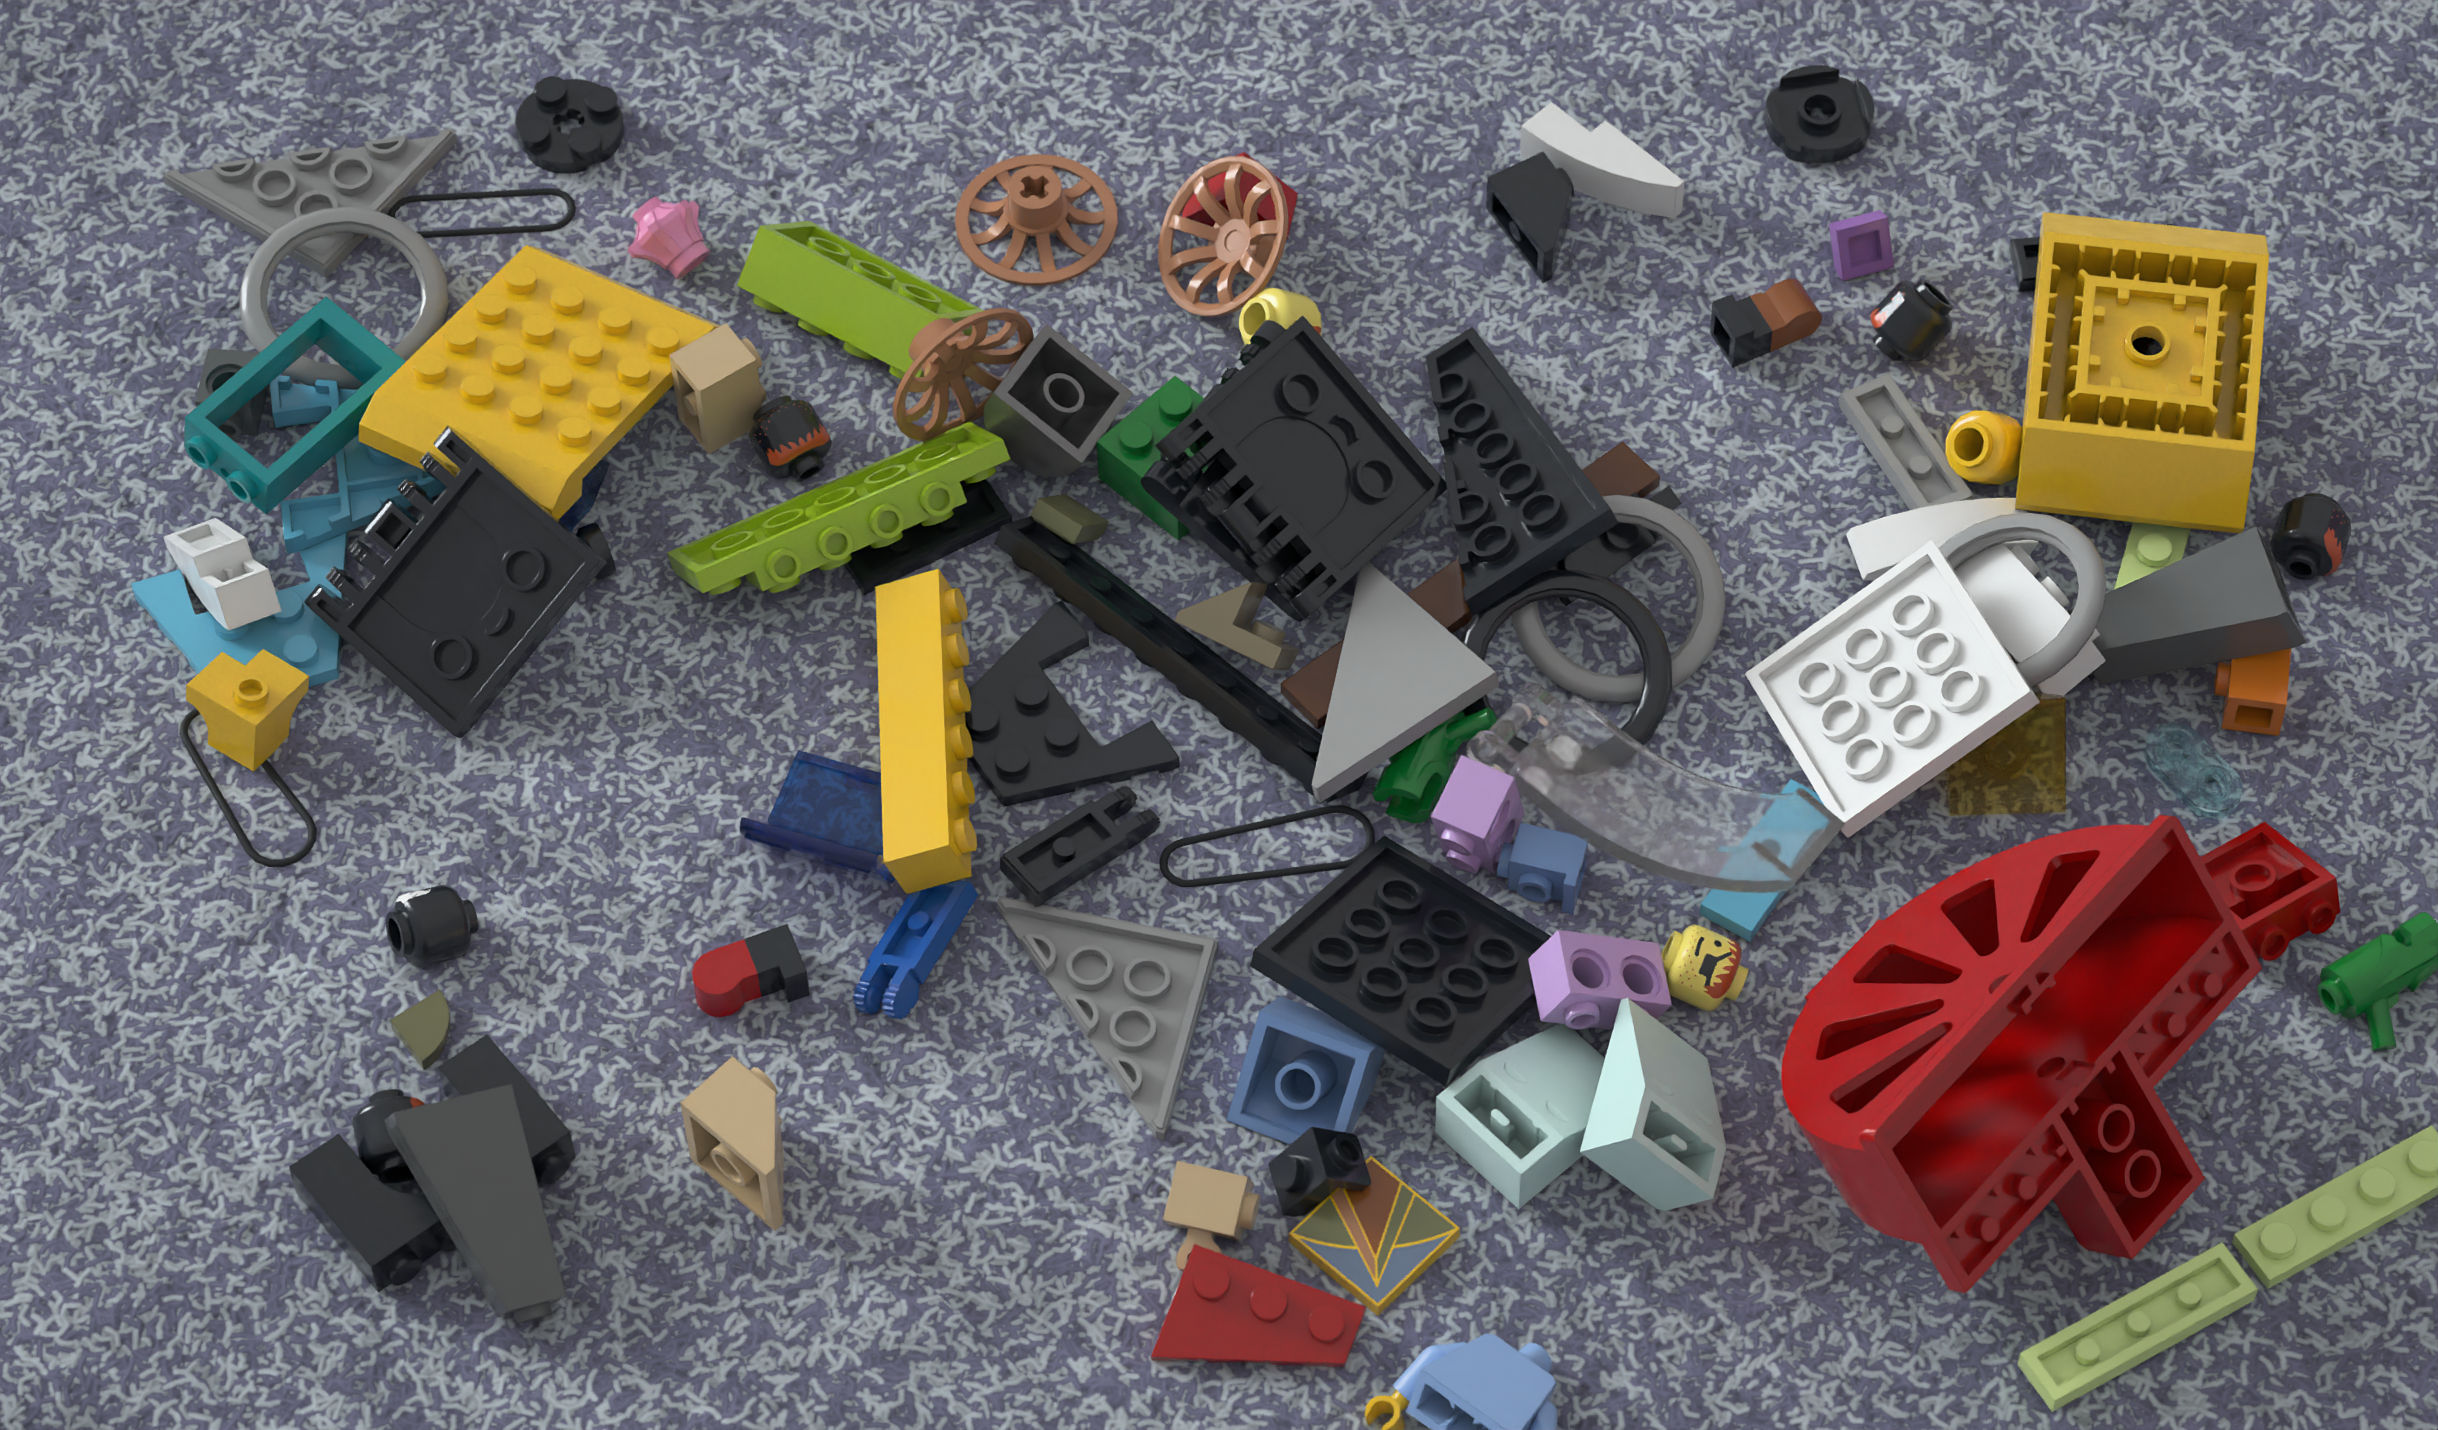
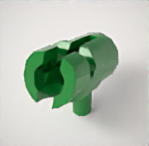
M1487 707L1466 717L1460 711L1388 758L1391 764L1384 767L1373 792L1375 801H1386L1388 796L1393 795L1386 814L1413 824L1422 823L1427 820L1430 813L1434 811L1445 789L1459 746L1466 741L1498 728V721L1493 710Z
M2421 912L2401 923L2391 934H2381L2321 970V983L2318 984L2317 990L2323 1005L2330 1013L2334 1015L2341 1014L2346 1019H2355L2365 1013L2373 1051L2389 1050L2397 1047L2389 1010L2398 1002V993L2407 988L2410 992H2414L2428 977L2438 970L2437 921L2427 912Z

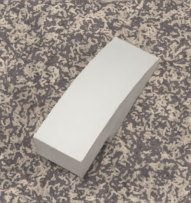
M1551 102L1521 126L1520 157L1526 160L1544 152L1556 169L1561 167L1567 172L1574 190L1603 202L1642 213L1675 218L1682 212L1684 181L1606 120L1590 132Z
M1984 498L1955 501L1917 508L1852 527L1846 536L1862 579L1876 580L1930 540H1933L1940 547L1949 538L1973 524L1999 515L2027 513V511L2015 509L2016 498ZM2039 541L2005 542L2004 545L2011 550L2019 544L2030 555Z
M214 518L164 536L167 549L178 568L181 569L192 590L212 616L228 631L281 612L269 569L252 558L246 537L228 525Z

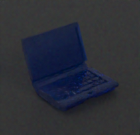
M798 750L768 818V824L745 817L741 818L739 826L741 835L744 836V839L750 840L757 846L890 884L895 881L894 876L883 862L881 773Z

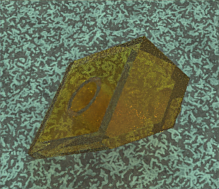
M2033 691L2040 703L1944 770L1950 816L2066 812V698L2064 696Z

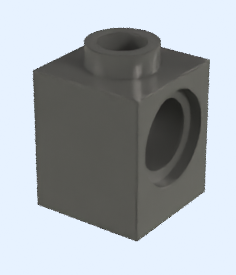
M208 348L196 396V407L260 352ZM270 384L218 428L231 439L238 438L240 435L258 436Z

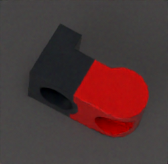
M788 924L711 950L700 956L692 969L696 1002L700 1009L710 1016H730L739 1011L745 1002L783 990L788 1003L810 996L807 970Z

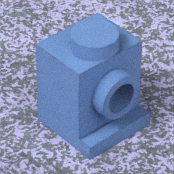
M1520 822L1514 844L1505 842L1502 847L1497 876L1508 879V889L1517 891L1523 898L1539 903L1550 899L1562 901V912L1573 914L1587 868L1589 838Z

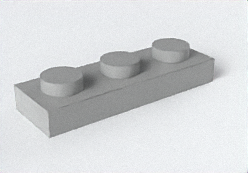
M1889 373L1840 393V409L1909 510L1955 501L1973 500V493L1964 480L1950 467L1946 454Z

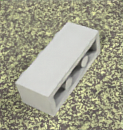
M2002 543L1987 548L1969 558L1955 572L2014 663L2018 664L2039 652L2058 635L2070 619L2071 614L2069 615L2064 609L2070 602L2050 577L2047 576L2041 582L2034 577L2040 569L2019 544L2009 550ZM2096 628L2093 635L2073 660L2057 674L2035 686L2052 705L2106 661L2092 642L2100 636Z

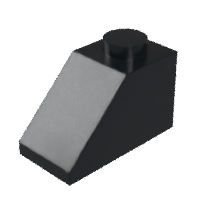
M1544 152L1487 177L1486 209L1542 283L1551 280L1570 221L1571 198L1574 197V187L1569 175L1561 167L1556 169Z

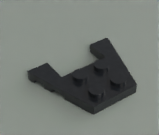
M1062 600L1055 603L969 689L971 710L965 712V722L973 744V756L968 759L1003 807L1075 792L1077 787L1105 781L1112 784L1131 780L1133 775L1157 770L1159 773H1164L1180 767L1178 754L1152 720L1100 747L1045 674L1044 669L1089 646L1088 634Z

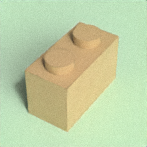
M725 323L669 355L679 419L708 454L750 431L755 423L752 417L763 406L762 402L766 400V393L759 381L758 369L762 367V361L758 351L749 339L744 338L740 340Z

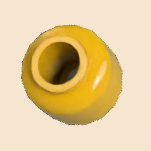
M1973 410L1960 416L1951 426L1946 437L1945 454L1950 467L1961 478L1973 483L2002 485L2015 479L2019 470L2022 426L2016 419L2008 415L1987 410Z

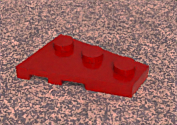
M1194 1244L1151 1354V1360L1345 1367L1365 1316L1366 1307Z

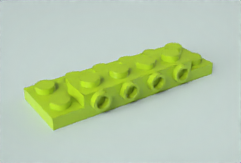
M967 422L669 551L667 556L675 574L701 593L709 591V594L717 595L730 591L741 584L740 577L744 575L749 583L761 591L768 589L770 593L781 592L797 585L801 581L799 575L818 567L820 570H831L840 567L852 559L850 553L868 545L871 548L890 545L902 538V530L921 523L923 526H930L947 520L953 515V508L967 503L960 481L964 480L965 483H975L987 479L996 473L995 466L1010 460L1002 438L971 422Z

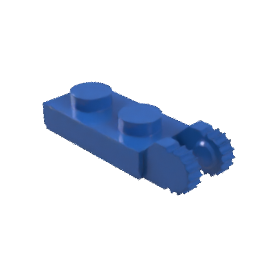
M957 880L908 895L867 960L869 965L860 977L859 984H856L854 996L852 997L854 998L853 1004H855V1009H858V1012L873 1015L874 1012L877 1013L879 1008L881 1009V1004L883 1003L882 1009H884V1014L887 1017L900 1020L907 1018L906 1016L910 1014V1009L914 1008L918 1002L919 984L925 982L978 897V893L970 881Z

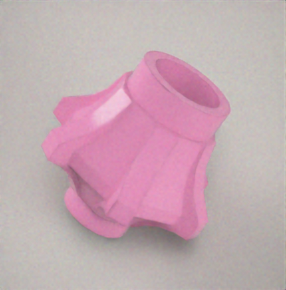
M658 196L651 198L632 216L637 222L636 236L627 250L633 258L647 259L657 263L663 269L669 270L676 279L682 278L700 265L710 254V250L703 243L704 238L699 230V206L694 200L688 203L685 199L673 204L669 202L663 203Z

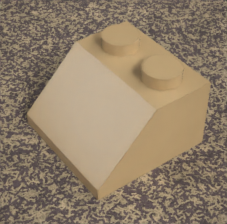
M732 1056L680 1103L690 1159L775 1231L783 1224L784 1147L780 1127L782 1120L778 1114L776 1101L778 1092L774 1083L763 1071L756 1067L749 1070Z

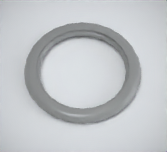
M342 207L322 209L299 216L277 229L257 249L245 270L239 299L240 317L248 339L256 350L261 352L279 337L272 325L267 306V292L270 280L279 263L293 249L311 239L328 234L352 232L371 235L390 243L402 252L414 267L421 290V305L418 318L409 334L392 349L407 361L444 325L449 304L448 283L438 255L424 237L402 221L379 211ZM303 355L282 372L285 376H290V378L309 386H315L317 379L337 381L339 389H359L364 385L341 365L317 362Z
M1625 495L1602 496L1613 511L1618 522L1643 526L1659 533L1672 543L1687 561L1694 577L1697 593L1695 620L1686 640L1671 656L1672 689H1674L1698 670L1711 654L1721 632L1726 604L1721 569L1712 548L1698 530L1672 509L1645 498ZM1538 601L1526 605L1511 615L1513 627L1523 650L1539 671L1561 688L1590 700L1611 703L1640 700L1644 685V671L1637 674L1616 676L1596 673L1577 665L1562 654L1548 637L1540 618Z
M2026 512L1999 515L1973 524L1949 538L1939 548L1954 571L1966 560L1983 550L2011 541H2042L2057 547L2069 558L2076 571L2079 586L2077 602L2070 619L2058 635L2043 649L2016 664L2029 686L2033 688L2057 674L2073 660L2093 635L2103 612L2106 592L2103 560L2094 543L2076 526L2050 515Z

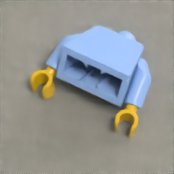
M1487 1333L1468 1343L1457 1342L1431 1345L1422 1351L1393 1384L1396 1391L1391 1397L1380 1395L1369 1400L1365 1408L1367 1424L1369 1426L1379 1415L1389 1413L1393 1417L1385 1423L1382 1430H1404L1405 1420L1402 1411L1408 1406L1406 1412L1431 1430H1557L1558 1411L1550 1401L1556 1387L1554 1377L1549 1374L1552 1367L1551 1358L1547 1351L1536 1343L1525 1344L1517 1351L1495 1334Z

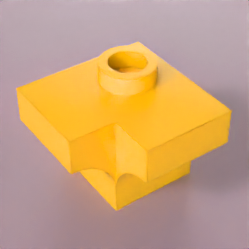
M264 649L246 665L221 652L186 685V701L191 703L204 718L208 728V745L254 772L289 736L292 715L300 700L308 692L309 676Z

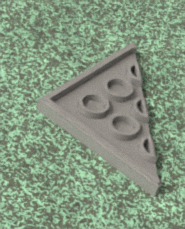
M444 129L439 130L438 136L407 140V135L364 141V147L332 151L330 146L289 152V158L256 163L255 158L222 162L212 164L213 169L184 174H181L179 169L169 170L163 175L165 185L265 242L277 229L299 216L322 209L355 207L379 211L387 215L394 204L404 198L457 142V136L455 131ZM352 232L328 234L305 242L293 249L287 256L327 278L367 235Z
M1370 562L1365 564L1359 571L1312 780L1315 798L1320 803L1499 686L1496 671Z
M999 896L997 909L1005 923L1154 1137L1165 1141L1218 952V939L1042 904L1035 907L1031 902Z

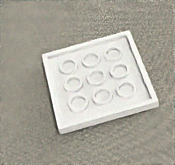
M1930 540L1745 673L1835 824L1847 838L2040 703L1947 558L1933 540Z

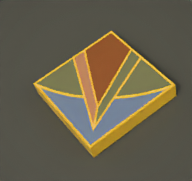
M1370 1156L1365 1162L1371 1184L1363 1191L1339 1187L1335 1189L1289 1233V1243L1379 1316L1460 1237V1227L1374 1157Z

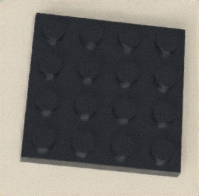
M1383 836L1254 949L1250 967L1447 1087L1537 1002L1528 959L1551 936L1388 837Z

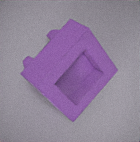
M1881 210L1829 223L1834 266L1842 281L1894 267L1888 217Z

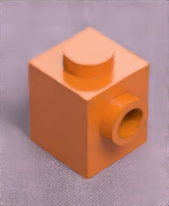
M2291 648L2232 659L2229 662H2218L2214 695L2224 696L2221 729L2279 736L2287 706Z

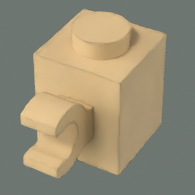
M1177 1161L1163 1220L1170 1226L1188 1230L1186 1239L1177 1253L1176 1263L1179 1270L1184 1271L1194 1244L1223 1254L1215 1242V1236L1240 1242L1243 1228L1249 1230L1254 1228L1260 1205V1194L1252 1193L1254 1183L1248 1177Z

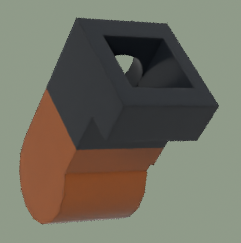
M1787 279L1774 284L1764 293L1759 292L1736 301L1732 294L1713 301L1710 333L1731 367L1734 368L1812 335L1820 326L1822 315L1802 283L1797 279Z

